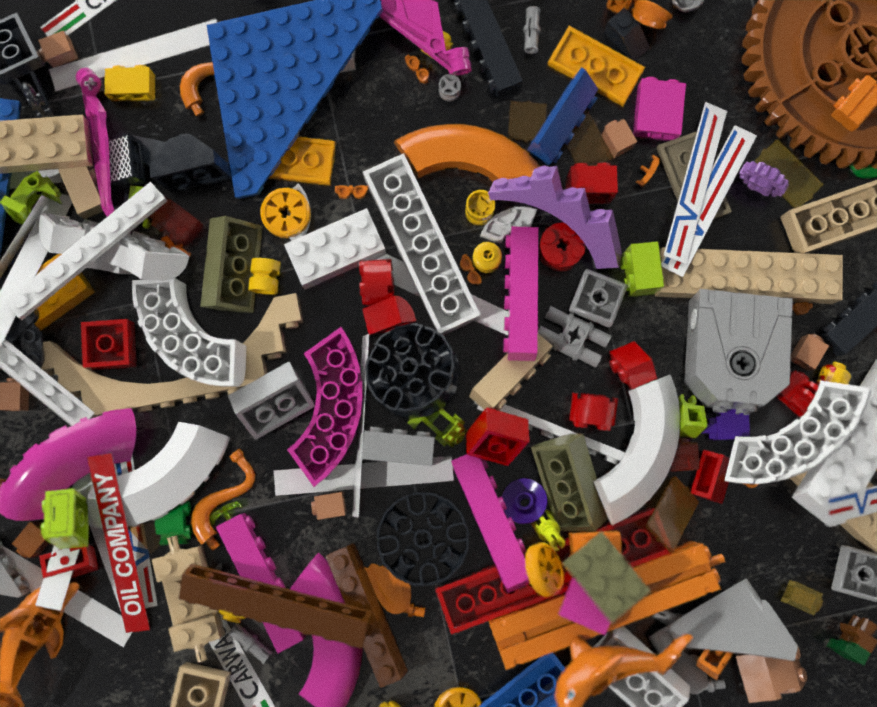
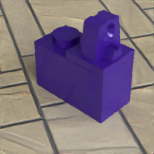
M727 409L726 413L713 412L716 413V417L709 418L707 428L700 433L709 434V439L735 440V436L750 437L749 415H743L744 413L736 414V409Z

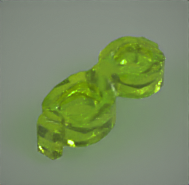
M240 502L229 503L215 511L210 516L211 524L214 526L215 521L223 514L227 521L232 519L228 511L236 507L243 508Z

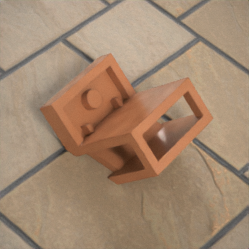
M799 647L795 661L738 653L736 659L749 703L778 700L781 698V694L798 692L803 688L807 681V674L799 662Z

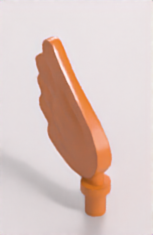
M372 563L369 568L365 567L377 599L388 612L392 614L406 613L408 617H424L426 608L411 604L412 592L410 584L395 578L383 565L379 566Z

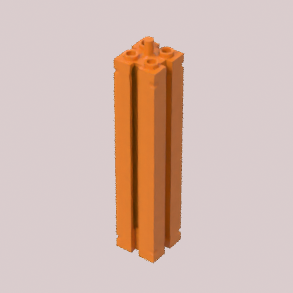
M689 541L681 546L670 548L671 553L632 567L649 588L650 592L617 620L610 623L606 632L704 596L708 592L719 590V574L715 568L711 569V567L724 563L723 555L718 554L712 557L707 546L695 541ZM566 592L489 620L506 670L515 667L516 664H523L571 646L574 637L578 636L582 640H587L601 633L558 615Z

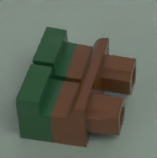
M853 615L848 624L840 623V629L843 632L838 640L831 638L826 646L849 661L865 665L877 644V640L872 637L877 630V625L867 618L861 619Z

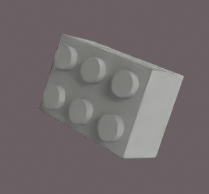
M290 362L228 395L235 414L255 440L315 407L306 386Z
M370 427V431H364L362 459L432 466L434 437H430L429 432L416 431V436L407 435V430L393 429V433H385L384 428Z

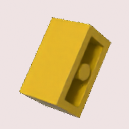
M115 65L112 68H105V95L111 101L155 100V74L150 67L145 65H135L128 68Z

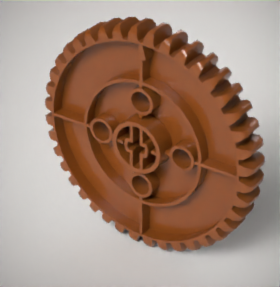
M758 0L752 9L753 16L746 25L748 34L743 39V47L747 51L742 56V63L750 66L744 73L745 80L755 82L748 90L749 95L761 98V101L755 106L757 112L768 111L770 114L764 121L766 125L772 126L777 123L780 126L776 133L779 139L787 135L791 136L792 139L789 147L795 150L801 144L806 146L804 155L808 158L819 152L820 161L823 164L827 165L836 158L838 168H846L852 162L853 166L858 170H863L868 165L877 168V106L854 131H849L842 123H839L831 116L836 109L833 105L842 95L846 97L851 92L848 90V87L855 79L861 80L866 75H869L877 81V0ZM818 74L822 75L826 79V82L821 80Z

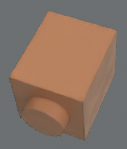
M64 31L39 40L41 45L39 53L43 61H48L53 68L78 59L72 41Z
M625 119L619 122L614 120L605 126L602 138L614 158L634 148L637 140Z
M808 334L802 336L790 355V361L807 371L816 369L829 345L825 344L824 340L818 335Z
M7 378L6 382H0V410L28 411L29 391L13 378Z
M344 492L315 496V501L311 502L312 513L317 515V520L347 514Z

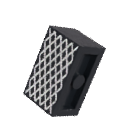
M129 134L110 139V184L121 189L130 188V185L137 186L146 183L141 141Z

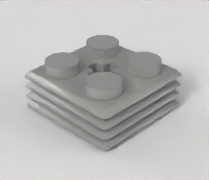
M586 269L576 290L569 312L603 326L611 327L626 292L627 284ZM597 293L601 295L600 298L603 300L599 303H596L593 298Z
M842 545L832 583V590L877 602V554ZM858 572H864V577L858 576Z

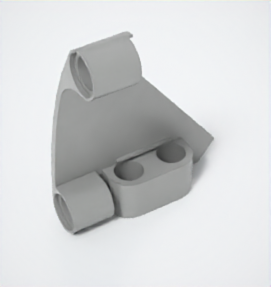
M747 578L648 637L658 655L675 639L684 634L693 636V639L685 648L747 654L795 661L798 645L773 608L766 600L760 599Z

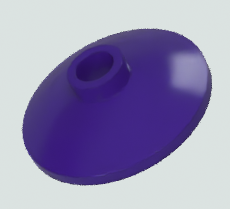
M523 478L511 482L502 494L507 508L504 510V513L508 518L511 517L513 522L518 524H530L537 521L544 514L547 507V495L543 487L531 479ZM524 499L529 500V505L526 507L521 505Z

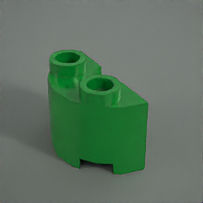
M186 501L182 505L178 504L169 510L167 515L155 520L156 535L161 536L160 545H169L167 538L177 536L178 544H187L189 539H192V527L187 525V516L191 515L190 502Z

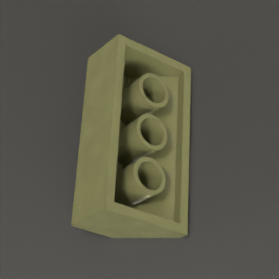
M228 216L210 219L200 307L220 311L254 312L255 293L250 292L248 287L249 278L253 276V273L250 272L251 259L259 258L261 225Z
M563 435L531 447L552 516L560 526V531H596L609 518L593 482L597 480L584 435Z

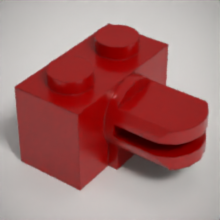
M635 341L610 351L612 358L609 361L614 373H618L622 383L628 385L629 391L657 379L652 359Z
M792 371L790 372L789 385L777 394L776 397L801 418L808 411L807 408L813 401L819 386L812 381L809 382V378L804 373Z
M89 544L87 547L70 548V552L79 549L75 565L47 572L50 557L57 556L56 552L54 554L51 552L41 555L40 563L43 579L72 570L71 578L97 571L98 564L95 548ZM62 556L60 558V563L62 565H67L69 563V557Z

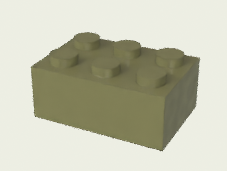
M599 532L561 563L610 623L617 620L650 592L649 588L603 532Z

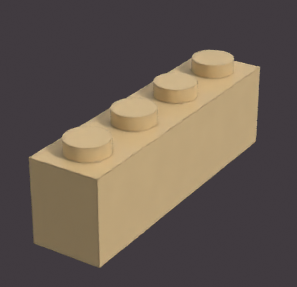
M91 166L58 169L79 216L87 219L103 211L94 168L92 169Z
M537 333V356L535 361L507 360V353L472 389L469 397L484 410L488 407L500 411L507 403L506 397L509 394L514 396L522 387L520 383L524 379L528 381L536 373L537 370L534 368L539 363L543 366L551 357L549 352L553 346Z

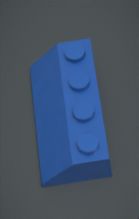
M581 67L571 80L527 149V152L546 166L552 161L554 163L558 161L563 153L560 148L563 144L568 145L574 136V133L571 132L574 126H580L586 117L583 114L586 107L590 109L597 99L594 95L598 88L584 68Z
M553 652L541 656L478 707H558L555 700L557 681L566 668Z

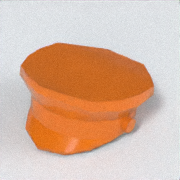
M634 0V8L630 12L638 22L656 29L665 28L666 22L671 20L673 16L661 6L648 0Z

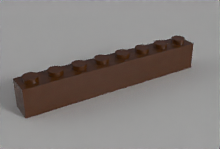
M192 563L182 574L179 599L190 604H199L212 610L232 613L234 616H243L254 619L257 622L277 625L283 629L288 628L300 631L302 634L322 637L327 641L341 642L350 647L362 648L367 637L372 615L370 610Z

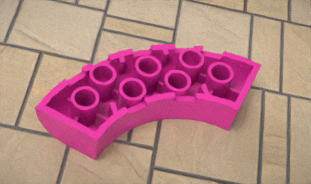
M342 327L304 353L311 365L316 381V404L309 426L302 436L287 450L313 487L324 480L346 454L354 438L361 415L363 393L360 367L356 353Z
M132 408L102 412V416L92 419L84 417L80 419V422L69 428L66 425L49 434V439L40 445L36 443L23 455L24 459L17 466L14 465L10 469V476L0 487V514L16 521L44 519L45 514L42 510V501L45 499L46 491L66 490L77 480L89 474L90 469L87 457L111 453L114 464L131 461L136 440V422Z
M318 553L290 590L345 604L327 559ZM313 635L314 656L312 668L299 694L315 707H346L359 677L363 647H350L341 642L327 641L322 637Z

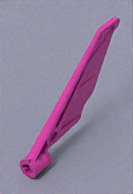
M381 0L383 12L380 17L445 67L450 75H464L472 71L467 47H458L448 51L445 49L438 2L432 0Z
M85 67L78 70L75 77L76 82L82 89L86 118L89 121L91 148L101 208L108 217L114 212L111 201L106 111L96 97L101 87V80L92 69Z

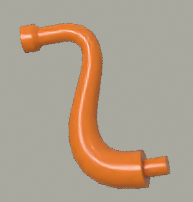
M213 62L202 63L192 67L181 79V98L186 109H192L196 117L204 114L200 106L203 100L198 92V85L206 77L215 75Z
M241 449L236 450L229 458L236 462L245 472V481L240 485L207 495L197 503L191 515V526L197 540L201 545L206 543L212 551L218 548L220 544L213 537L216 535V532L210 524L211 512L218 505L246 493L255 482L254 470L244 458V453Z

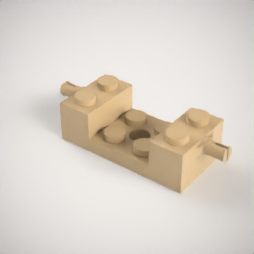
M177 536L167 538L170 552L165 556L152 559L157 582H163L173 626L169 628L174 652L186 648L195 649L197 662L207 660L204 645L221 639L225 635V631L218 610H212L199 604H190L179 599L182 574L192 563L209 567L203 545L190 549H180Z

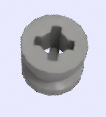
M450 74L443 76L439 81V94L441 98L446 101H454L459 97L461 88L459 78Z

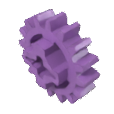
M751 161V163L746 162L739 172L740 178L744 179L743 182L748 184L749 189L755 190L764 196L771 194L774 197L777 195L781 197L789 186V181L784 179L785 175L780 174V170L764 162H759L758 164L754 161Z

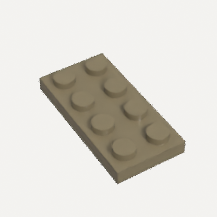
M697 131L657 146V151L677 201H679ZM726 196L713 220L732 212Z

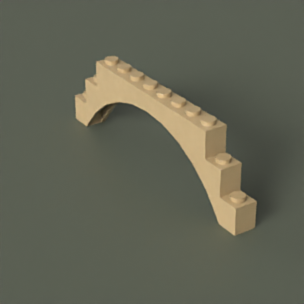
M295 293L274 297L259 326L243 343L246 345V370L243 383L239 387L209 385L188 377L173 382L153 384L121 382L104 377L93 370L83 368L82 364L76 361L58 344L50 341L43 342L45 361L42 370L49 376H53L54 373L57 374L58 383L76 398L82 396L83 404L95 413L91 418L102 416V412L132 408V410H138L139 413L152 411L153 406L161 405V408L175 406L174 402L178 401L188 404L197 402L199 397L205 396L206 399H214L219 397V393L228 392V395L267 374L265 357H268V360L281 358V354L286 353L282 327L294 329L299 327L298 324L304 323L299 296Z

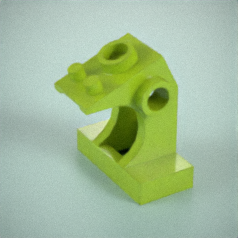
M36 171L21 181L10 198L4 196L0 204L15 222L23 225L31 213L33 205L39 200L41 195L62 205L59 198L62 194L47 175L42 177ZM43 191L42 194L37 195V192Z
M442 408L430 416L410 419L408 425L414 430L423 422L437 434L434 438L444 447L448 444L453 448L461 443L467 432L463 427L465 422L455 414L451 417ZM440 414L450 422L443 432L432 424Z

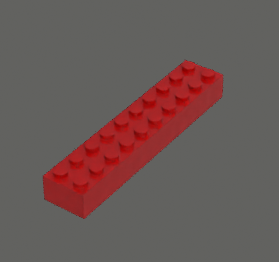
M646 508L635 512L614 525L608 522L601 525L596 531H584L620 532L622 557L631 568L671 553L655 508ZM569 537L564 539L565 545L562 549L556 544L559 551L555 552L561 563L570 557ZM494 564L437 585L435 589L450 632L454 634L565 593L572 576L562 565L564 572L563 587L558 594L553 596H541L531 583L507 593L497 567Z

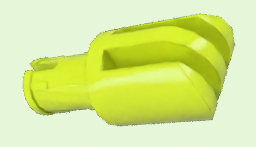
M545 510L549 520H546L542 515L538 519L541 523L539 526L536 521L530 524L542 541L548 542L555 551H559L556 544L561 549L565 545L564 539L560 536V526L549 510Z

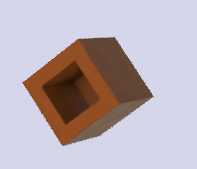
M39 520L30 521L12 543L18 548L16 551L25 558L38 557L49 544L41 534L42 523Z

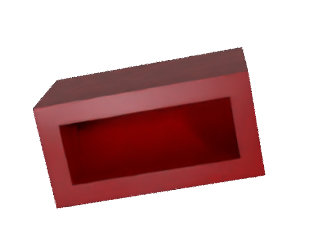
M400 296L390 297L362 309L369 335L384 334L396 326L416 321L413 309Z
M703 450L691 494L723 504L729 482L724 480L730 458L722 454Z

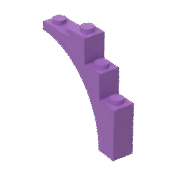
M557 166L535 168L531 177L500 178L493 181L488 192L490 200L525 203L554 215L567 224L583 240L593 257L596 269L619 267L622 250L613 209L590 211L585 188H568L563 190Z

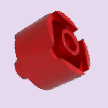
M556 223L547 228L543 233L538 246V255L543 265L557 272H565L575 267L585 252L586 245L567 224ZM559 244H561L562 246H565L566 248H565V250L563 251L562 248H559V249H558L557 246H558Z
M392 259L360 261L359 271L362 277L360 296H362V304L371 306L393 297Z
M573 392L569 420L573 421L576 427L588 428V424H593L597 429L611 431V426H615L618 398L612 397V401H610V398H606L604 395L581 393V397H578V394Z

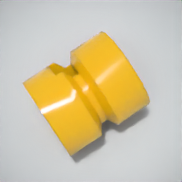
M485 190L474 191L467 198L466 217L474 225L481 226L487 224L493 217L495 200H490L489 194Z
M268 258L251 259L250 272L253 273V276L249 278L248 290L259 294H278L279 281L276 279V276L280 275L281 262Z

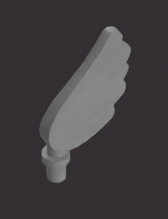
M682 651V656L671 667L679 677L690 685V694H699L704 690H708L711 693L717 689H725L724 679H708L707 674L696 666L699 658L694 654L688 655Z

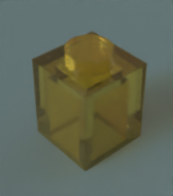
M789 580L781 601L808 614L815 615L822 606L821 598L823 594L798 582Z

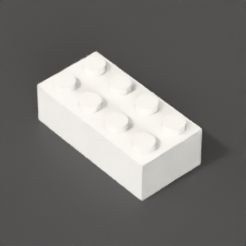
M367 208L284 244L305 290L358 267L360 261L374 260L386 254L385 247Z
M624 626L610 630L594 646H624L653 653ZM671 668L664 675L660 672L639 673L608 685L631 707H682L689 701L690 685Z

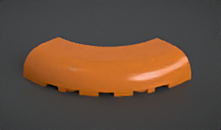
M465 124L434 125L408 133L394 141L401 154L404 153L410 168L418 179L429 173L445 170V168H458L475 173L478 172L487 176L491 181L500 178L515 179L521 176L531 177L534 169L541 167L526 150L514 141L494 131Z

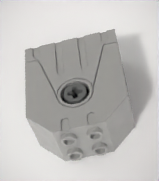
M700 289L689 300L684 383L705 408H713V412L726 413L727 409H736V414L744 413L743 415H750L751 412L757 411L758 408L766 405L789 385L792 298Z

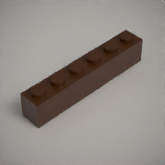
M352 543L326 555V559L345 604L372 611L363 648L380 688L401 680L408 670L355 544Z

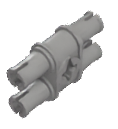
M550 306L545 318L562 326L563 332L557 334L540 326L538 333L553 346L552 349L554 351L562 352L572 357V360L577 361L579 359L597 367L602 355L585 348L583 343L589 339L606 347L611 335L595 328L592 322L588 323L574 316V313H569L568 315ZM575 330H577L575 337L578 338V339H575V340L570 344V338H571V336L568 335V334H571L572 332H574Z

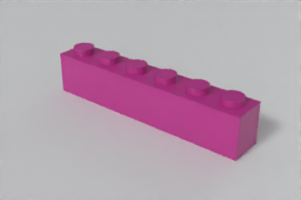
M511 226L510 235H506L505 248H509V255L505 256V268H509V275H505V289H509V296H505L504 310H508V317H504V331H508V338H504L503 352H508L507 360L535 361L538 333V227Z
M467 454L452 460L451 463L507 593L530 584L523 555L526 552L521 539L516 540L513 531H516V527L511 517L506 518L504 510L507 508L502 496L497 498L494 491L497 489L493 476L488 477L485 471L488 468L486 460Z
M243 513L216 527L241 577L286 588L282 579H277L273 571L276 569L271 557H266L263 551L266 548L260 536H256L253 530L255 524L250 516H246ZM263 622L277 653L303 641L306 637L300 631L288 628L283 629L277 625Z

